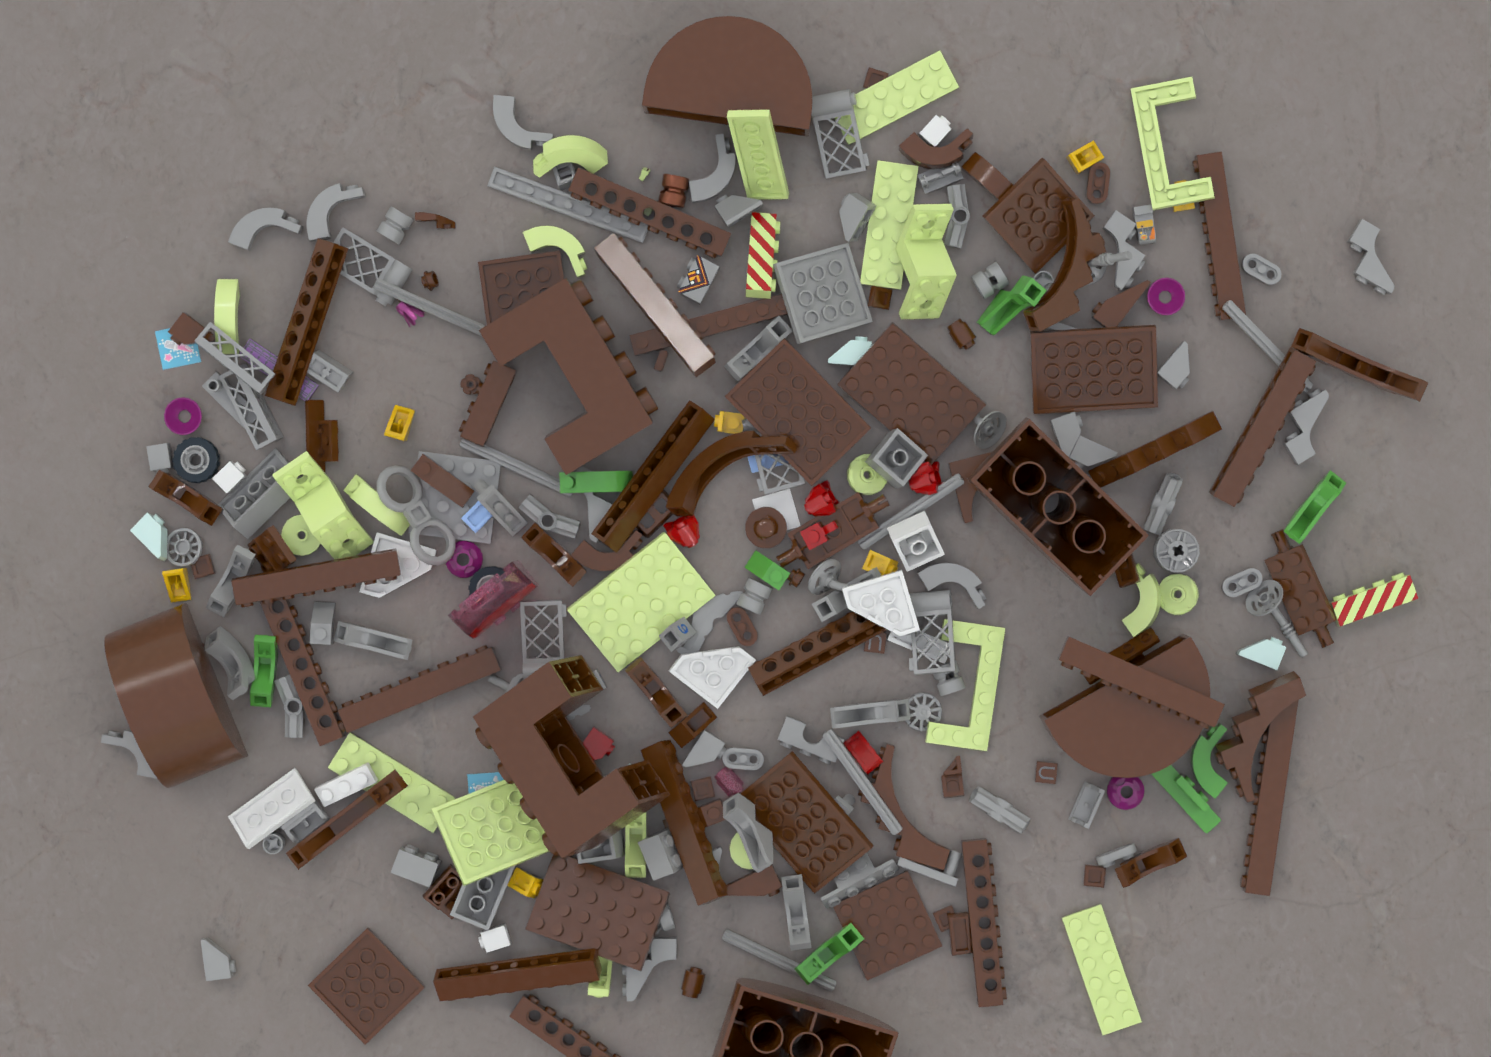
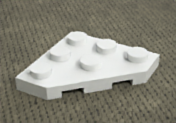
M377 532L371 553L396 548L401 575L397 576L398 579L385 581V578L377 579V583L365 585L362 582L359 592L380 598L430 571L433 565L420 561L413 553L409 541ZM421 545V548L431 556L436 555V549Z
M902 570L842 588L847 608L899 636L920 630Z
M739 646L681 654L668 671L718 709L749 670L748 667L752 666L756 659Z

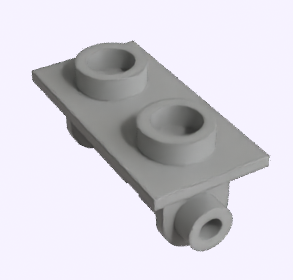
M952 163V166L943 169H931L917 175L925 194L964 179L958 163Z

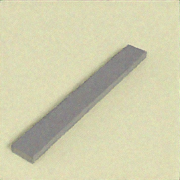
M494 167L487 185L493 189L641 243L644 242L648 231L647 225L640 223L638 226L628 222L629 217L622 214L620 218L609 213L610 209L603 206L601 209L589 205L590 201L582 199V201L570 197L571 194Z

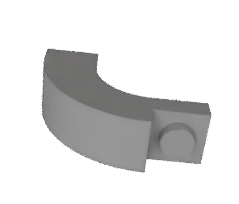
M494 95V119L499 130L511 143L518 147L532 150L533 142H536V146L543 147L545 142L554 139L553 134L526 131L517 124L515 119V97Z
M724 134L715 135L719 155L716 170L707 178L689 181L692 203L703 202L716 197L728 186L733 177L736 157L735 153L727 154L726 151L730 150L729 138H724Z
M339 183L322 191L315 198L308 211L307 233L309 241H317L318 238L322 240L332 238L329 227L331 211L341 202L365 197L364 189L362 187L358 188V185L347 186L346 191H343L342 185Z
M278 208L257 209L245 215L236 224L228 243L250 251L256 235L266 227L279 226L301 234L303 226L298 225L299 220L288 217L285 220L284 218L287 213L285 210Z
M778 316L724 367L739 381L793 330Z
M239 545L235 547L225 573L209 598L206 606L207 609L225 617L235 601L231 580L232 578L249 575L255 562L256 554Z
M937 563L917 573L928 591L944 582H956L966 589L977 609L985 606V595L981 589L976 590L975 588L982 582L972 571L961 565Z
M875 567L846 584L853 585L882 575L878 568ZM834 590L812 603L821 622L847 608L844 594L839 590Z
M220 626L206 637L205 651L217 659L225 669L228 677L227 696L234 700L246 693L248 685L255 680L252 663L243 647L228 631Z
M802 874L781 877L791 951L812 948Z

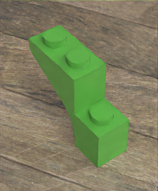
M1022 275L1010 292L1005 290L998 292L976 323L991 335H995L1021 310L1029 306L1035 307L1047 290L1033 278Z
M1330 470L1318 482L1310 496L1295 511L1284 532L1300 544L1329 505L1341 493L1346 482Z

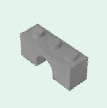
M786 716L777 740L781 741L780 745L789 749L795 746L800 748V753L810 757L811 754L820 756L818 760L830 764L831 761L836 762L837 756L823 737L816 743L806 741L803 736L806 723ZM838 736V738L843 743L845 739Z

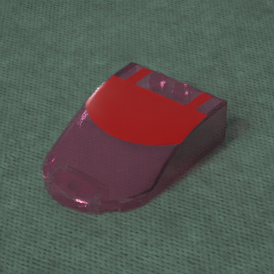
M518 560L504 567V574L501 576L498 574L494 575L459 605L461 608L459 611L454 609L448 615L472 639L479 637L494 623L496 626L506 619L504 615L510 610L515 612L520 608V601L539 586Z

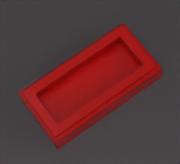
M857 731L843 743L867 775L883 763V760L860 731Z

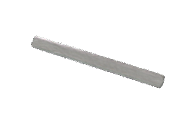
M381 279L375 281L373 286L375 290L482 336L479 330L485 327V325Z
M1231 300L1227 301L1222 309L1279 367L1285 355ZM1308 378L1305 381L1306 385L1303 390L1305 393L1313 386Z
M462 438L460 442L461 448L560 493V479L486 445L483 447ZM561 493V494H563V495H565V496H568V497H571L573 493Z
M958 473L938 486L937 493L925 494L880 524V528L858 540L860 547L867 549L889 534L888 527L924 511L964 484L962 476Z
M832 729L825 732L823 738L892 835L898 834L903 829L836 733Z
M730 930L724 932L722 936L724 941L800 977L794 969L799 963ZM822 974L812 981V983L831 992L836 986L835 980Z

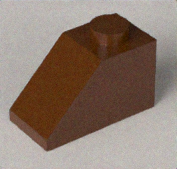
M183 312L168 332L172 335L170 339L179 346L182 343L184 345L196 344L194 340L205 327ZM209 331L204 338L208 342H215V335Z
M703 702L668 733L683 748L712 723L717 716Z

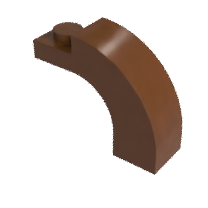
M967 128L950 144L943 147H932L924 143L913 132L899 145V151L909 161L920 167L943 169L963 159V153L960 150H966L973 143V133Z
M976 152L961 166L974 181L986 189L997 201L1013 186L1002 173Z
M160 469L148 486L153 491L177 503L195 517L211 526L223 510L222 507L193 487Z
M534 523L521 537L572 587L586 574L587 571L583 566L571 557V554L537 523Z
M636 530L617 553L601 552L586 540H583L570 556L581 565L593 570H615L634 556L630 550L632 548L636 550L643 542L640 538L643 535Z
M641 657L625 669L626 673L647 696L660 716L671 728L687 716L673 694Z
M1176 838L1120 863V866L1115 868L1122 887L1125 888L1150 873L1177 864L1186 858L1187 854L1180 839Z

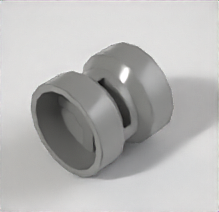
M1040 271L1033 277L1047 291L1054 282L1053 276L1047 271Z
M273 832L264 838L262 843L263 849L268 854H277L284 849L285 838L282 834Z

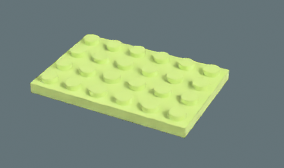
M663 532L566 609L616 671L620 672L661 639L659 635L667 627L682 617L687 619L716 595L669 536Z
M502 780L431 809L463 886L550 852L543 843L542 835L545 831L537 818L535 820L530 819L522 810L520 799L523 796L515 783L509 784Z

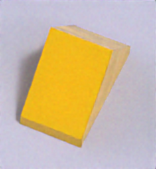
M1093 140L1070 153L1066 158L1078 175L1104 159V156Z
M395 405L384 436L407 441L415 410Z
M187 568L162 571L171 603L191 600Z

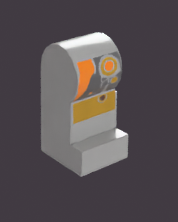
M1152 204L1133 207L1132 213L1134 223H1136L1135 230H1137L1139 245L1156 243Z

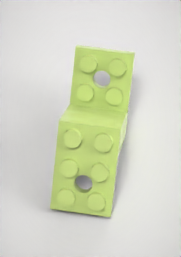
M952 204L912 205L896 246V251L910 283L899 311L901 319L939 318L957 276L942 240L954 210Z
M307 451L272 474L277 483L295 502L312 534L334 559L356 556L374 543L371 536L352 515L336 485ZM299 475H304L303 477L297 479Z

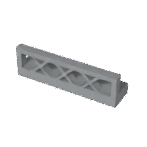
M211 322L194 340L197 345L260 395L266 390V385L275 376L273 371ZM212 328L218 333L219 342H208L204 336ZM222 344H232L235 355L223 354ZM237 349L243 354H237ZM247 356L250 359L251 368L242 369L238 365V357ZM253 362L257 364L259 367H254ZM254 370H264L269 374L262 384L255 379Z
M247 364L239 365L242 369L248 368ZM230 370L220 375L219 378L255 449L259 450L272 442L282 439L283 435L263 395L258 394L238 377L237 386H230L226 377L233 374ZM239 392L246 395V406L239 404L237 400ZM248 411L256 414L255 424L248 422ZM258 429L265 432L268 440L259 443L256 438Z

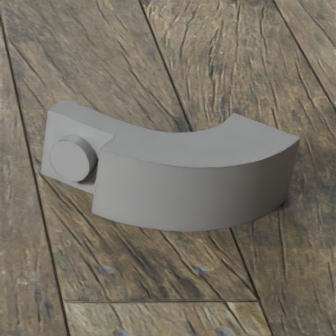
M130 729L124 730L123 736H121V732L111 730L108 733L102 734L101 743L125 747L134 754L138 763L137 775L157 779L145 760Z

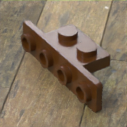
M306 400V451L325 472V462L338 461V420H324V400Z
M1150 627L1108 654L1135 665L1145 658L1143 652L1159 643L1160 639ZM1095 675L1092 676V679L1084 676L1089 685L1101 679Z

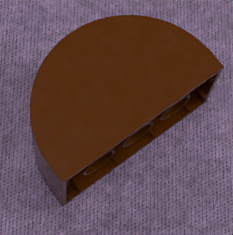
M721 16L701 20L687 26L674 35L661 48L646 78L642 107L646 114L729 125L727 119L728 110H770L775 132L809 137L812 115V88L807 69L801 57L781 34L765 24L752 19Z
M1027 417L967 478L976 490L1017 531L1089 596L1149 536Z
M187 603L109 633L105 636L104 640L105 654L111 678L129 727L149 767L166 788H171L248 756L205 647L202 645L203 642Z
M1179 635L1146 654L1143 660L1135 664L1140 668L1210 698V681L1205 662L1194 641L1188 635ZM1097 682L1039 716L1052 739L1073 760L1094 772L1121 778L1145 776L1170 766L1191 748L1203 729L1202 726L1197 725L1198 720L1191 717L1189 721L1177 716L1178 711L1173 709L1170 712L1158 708L1159 703L1151 700L1149 704L1139 700L1140 695L1134 692L1131 695L1119 691L1120 686L1113 683L1109 687Z
M739 978L736 981L712 1057H891L899 1032L872 1016L831 1000L766 981Z

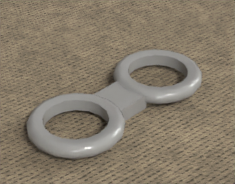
M394 465L384 469L377 480L378 496L387 508L403 513L411 525L410 546L413 553L420 561L428 565L438 566L447 563L452 558L456 549L455 538L451 529L440 520L432 519L421 501L422 485L419 478L404 466ZM396 474L408 479L413 488V497L410 502L402 504L391 499L386 491V481L389 476ZM423 528H435L444 535L446 550L443 555L438 557L431 556L421 548L419 535Z

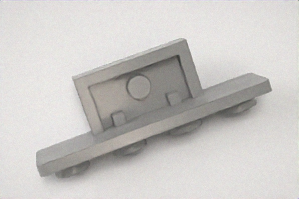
M865 853L834 878L838 889L821 897V901L826 908L835 907L842 900L857 895L862 889L872 887L877 881L894 875L899 868L894 859L875 868L868 854Z

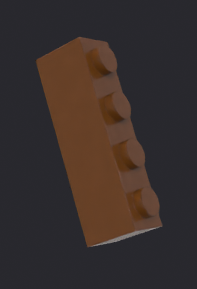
M494 360L492 364H487L484 375L487 376L484 383L480 382L475 393L478 394L475 402L471 401L467 412L470 415L467 421L463 420L459 428V432H462L460 437L484 447L516 376V370L505 365L500 367L499 363Z

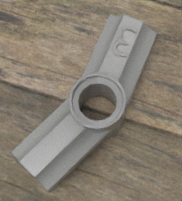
M965 184L947 186L949 204H952L954 210L949 221L944 245L959 249L962 247L970 218ZM963 211L966 219L958 222L954 217L955 212Z
M1166 473L1159 491H1156L1151 502V510L1144 524V530L1159 536L1161 535L1183 482V478L1179 475Z
M531 494L519 506V509L542 529L576 538L580 521L552 513ZM545 515L553 517L554 523L552 526L546 527L543 524L542 520Z
M287 675L274 681L284 704L285 737L303 738L304 707L291 676ZM293 700L299 703V710L297 712H293L289 708V704Z
M978 786L970 795L969 802L986 811V814L995 820L1007 824L1010 828L1021 834L1031 818L1013 808V805L999 796L995 797L982 787Z

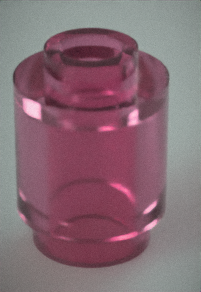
M726 766L714 776L717 780V785L728 797L743 790L742 785L744 782L732 769H728Z

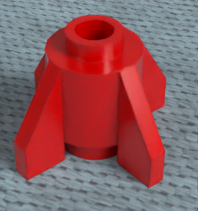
M938 461L932 465L929 462L922 463L911 476V479H909L911 490L917 494L931 495L937 493L938 486L942 484L938 472L940 463Z
M826 480L812 488L805 499L806 504H804V507L809 515L812 514L815 517L829 516L836 512L835 505L840 502L836 500L831 491L830 483Z
M695 515L681 516L675 521L667 522L663 525L670 539L682 547L691 548L698 543L700 538L699 523Z

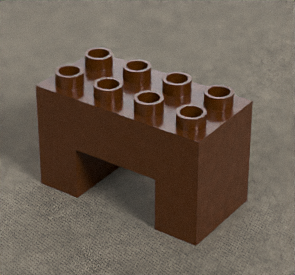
M568 278L563 279L479 330L500 367L542 341H545L586 409V412L549 433L544 439L566 475L653 424L650 414L658 410V406L646 386L636 392L628 380L637 371L625 351L614 356L606 342L613 339L615 335L604 316L601 315L592 320L585 306L594 300L583 281L580 279L571 285Z
M582 655L549 661L473 716L479 726L475 730L478 740L487 749L493 748L501 761L497 765L500 775L507 783H515L523 796L520 799L522 810L530 819L535 820L537 818L545 831L542 835L544 845L552 854H559L562 859L597 847L670 795L649 760L616 768L604 777L566 716L604 690Z

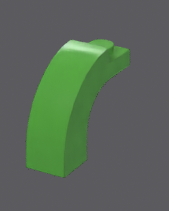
M633 471L571 472L567 475L564 472H559L560 493L622 492L632 479Z
M255 635L254 637L255 680L252 682L250 689L251 706L270 708L272 706L278 658V645L275 636Z
M1220 723L1215 728L1211 727L1206 733L1208 735L1207 739L1199 735L1191 752V767L1196 781L1203 790L1215 799L1228 783L1214 771L1210 761L1213 747L1227 731V728Z
M850 923L817 947L794 969L808 985L836 960L855 948L864 938L853 924Z

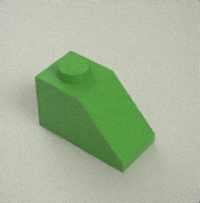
M755 550L745 566L747 570L777 590H780L790 575L789 571Z

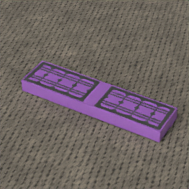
M249 339L244 349L273 371L278 357L252 339ZM247 356L241 357L242 359L250 363V359ZM253 362L254 367H259L257 364ZM260 370L261 372H263V373L266 374L267 376L269 375V374H268L267 372H265L264 370ZM305 376L299 397L304 401L309 400L319 385Z

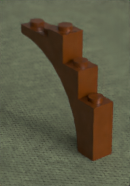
M1068 197L1062 200L1067 224L1066 251L1058 275L1048 291L1041 297L1035 307L1030 306L1023 311L1030 331L1041 332L1080 311L1079 300L1074 291L1093 282L1092 271L1087 262L1106 252L1103 237L1100 233L1091 232V225L1085 217L1084 206L1079 198Z
M1299 328L1291 346L1310 358L1336 368L1351 377L1366 381L1381 390L1419 402L1428 385V382L1375 362Z
M1214 411L1088 472L1092 480L1102 488L1194 445L1222 430Z
M1294 671L1249 689L1250 698H1248V702L1252 709L1232 717L1234 725L1231 728L1235 737L1215 745L1217 750L1215 757L1218 764H1222L1229 770L1233 780L1236 779V792L1247 803L1255 800L1251 782V768L1254 753L1261 736L1281 711L1293 702L1306 696L1301 678Z
M886 743L885 747L881 746L879 752L883 763L874 769L872 778L875 781H870V783L903 828L898 833V835H901V838H896L893 850H896V856L944 870L950 850L922 835L908 821L899 807L894 795L891 779L892 758L895 746ZM859 788L858 796H861L860 801L870 804ZM877 815L875 823L879 824L878 829L890 832L880 816Z

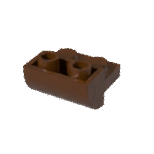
M274 525L267 528L261 535L247 544L250 552L256 554L255 558L260 563L263 572L285 569L296 562V557Z
M450 864L422 895L426 901L451 919L454 917L450 913L462 887V881L455 866Z

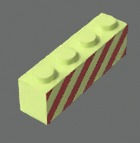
M752 212L746 297L771 299V292H775L776 279H772V273L775 272L773 264L778 261L774 260V253H778L779 241H775V234H780V222L776 221L777 214Z
M1402 572L1391 576V581L1384 582V579L1372 583L1373 587L1365 589L1363 586L1352 590L1353 594L1345 596V593L1334 596V601L1329 603L1337 619V626L1340 627L1418 599L1411 576H1404Z

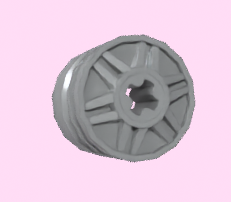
M1169 529L1162 532L1156 538L1153 546V556L1157 564L1170 572H1184L1191 569L1197 562L1200 554L1196 538L1190 532L1182 529ZM1180 545L1182 554L1174 556L1173 547Z

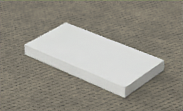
M294 768L230 814L228 818L246 848L250 849L316 800L299 772Z

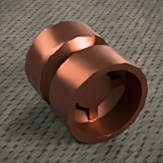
M663 174L661 185L664 187V190L660 191L658 202L668 206L684 208L686 200L684 192L688 190L690 179Z

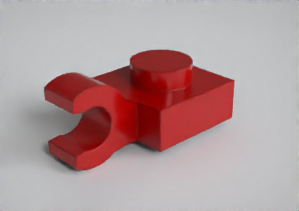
M835 520L823 527L818 522L804 529L800 534L809 550L828 541L829 539L826 534L839 527Z

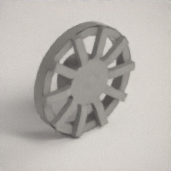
M180 528L173 531L167 538V559L179 567L195 564L202 554L203 542L200 536L188 528ZM184 532L183 539L180 538L178 533ZM188 532L193 534L189 540H187ZM174 536L177 538L176 543L171 541ZM196 537L197 542L191 544V542L193 541V539ZM169 544L174 545V550L169 551ZM198 546V551L193 550L192 547ZM191 552L196 554L194 558L191 556ZM173 553H177L174 559L170 555ZM180 556H182V563L176 562ZM186 556H188V558L190 559V561L187 563H185Z
M919 692L908 698L909 704L912 700L917 704L915 707L909 705V709L914 710V713H910V717L916 716V718L912 722L905 720L911 728L918 731H926L927 726L923 727V721L930 722L929 717L935 719V723L940 721L942 708L935 696L930 693ZM923 696L922 703H919L917 697ZM926 697L932 699L928 704H926ZM936 702L938 707L930 709V706ZM938 711V715L935 716L931 712ZM918 719L920 720L919 727L914 725Z

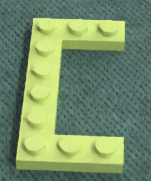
M1187 77L1131 88L1152 209L1158 210L1215 199L1211 177L1169 185L1155 106L1196 99L1193 78Z
M943 619L942 629L948 623L947 619ZM953 620L954 642L981 645L969 727L928 722L925 742L987 751L1005 628ZM942 634L940 640L949 641V638Z

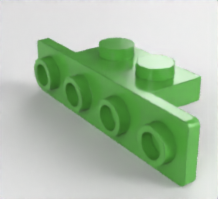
M1172 765L1152 773L1153 777L1205 833L1210 832L1221 821L1206 803L1209 799L1202 791L1197 793L1192 788L1195 784L1188 776L1183 778Z

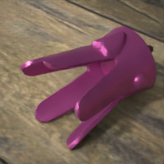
M397 299L399 304L395 309L404 317L409 327L410 323L415 326V320L417 319L415 314L424 317L423 313L425 312Z

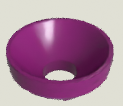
M1167 277L1161 278L1149 287L1147 300L1151 309L1156 313L1165 316L1172 315L1182 308L1185 302V291L1177 280ZM1162 291H1168L1171 294L1170 302L1162 303L1159 300V294Z
M185 397L176 398L167 405L164 412V421L168 429L173 433L188 435L196 431L200 426L202 412L194 400ZM183 410H187L191 414V419L186 423L181 422L179 419V414Z
M465 540L455 543L456 549L454 554L446 563V566L453 575L459 578L472 577L482 567L483 554L475 543ZM461 553L469 556V563L465 566H461L457 562V557Z
M1112 777L1107 785V797L1116 808L1122 810L1133 809L1143 800L1145 790L1139 777ZM1130 786L1132 788L1133 794L1131 797L1124 798L1121 796L1120 791L1122 787Z

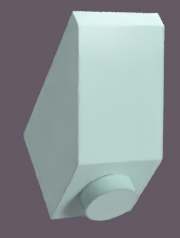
M855 336V340H850L828 359V364L853 366L870 348L872 342L867 341L868 337Z
M146 513L130 531L158 559L165 561L167 559V528L163 525L165 522L157 514Z
M1271 637L1270 640L1263 639L1239 649L1236 654L1278 670L1286 647L1282 645L1283 641Z

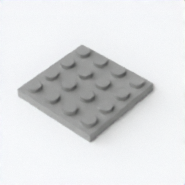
M849 243L773 264L797 344L873 322Z
M419 451L418 460L422 454L427 455L475 491L462 508L418 477L422 485L421 501L432 519H438L445 523L457 540L491 544L494 517L477 533L461 518L478 502L477 497L479 493L474 489V483L477 480L482 479L488 486L492 484L498 490L501 465L490 460ZM411 525L409 526V532H408V533H411V531H412ZM423 528L420 532V535L444 538V535L435 528Z

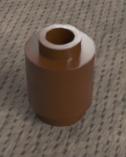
M961 318L947 327L950 331L948 334L959 349L964 348L968 350L976 344L974 340L977 337Z
M691 966L690 970H685L681 986L683 990L682 995L698 998V995L702 992L706 975L702 973L703 969Z

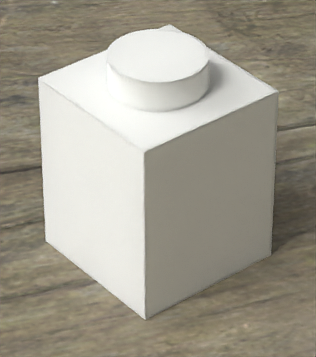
M935 115L919 133V136L930 146L936 147L951 131L949 127L951 123L944 116L939 118Z
M229 461L212 479L226 493H230L247 476L244 473L246 469L238 461L236 463Z
M506 924L492 927L489 931L483 930L480 933L481 936L478 937L482 949H486V953L509 946L512 943Z

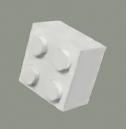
M925 511L887 528L907 572L945 555Z

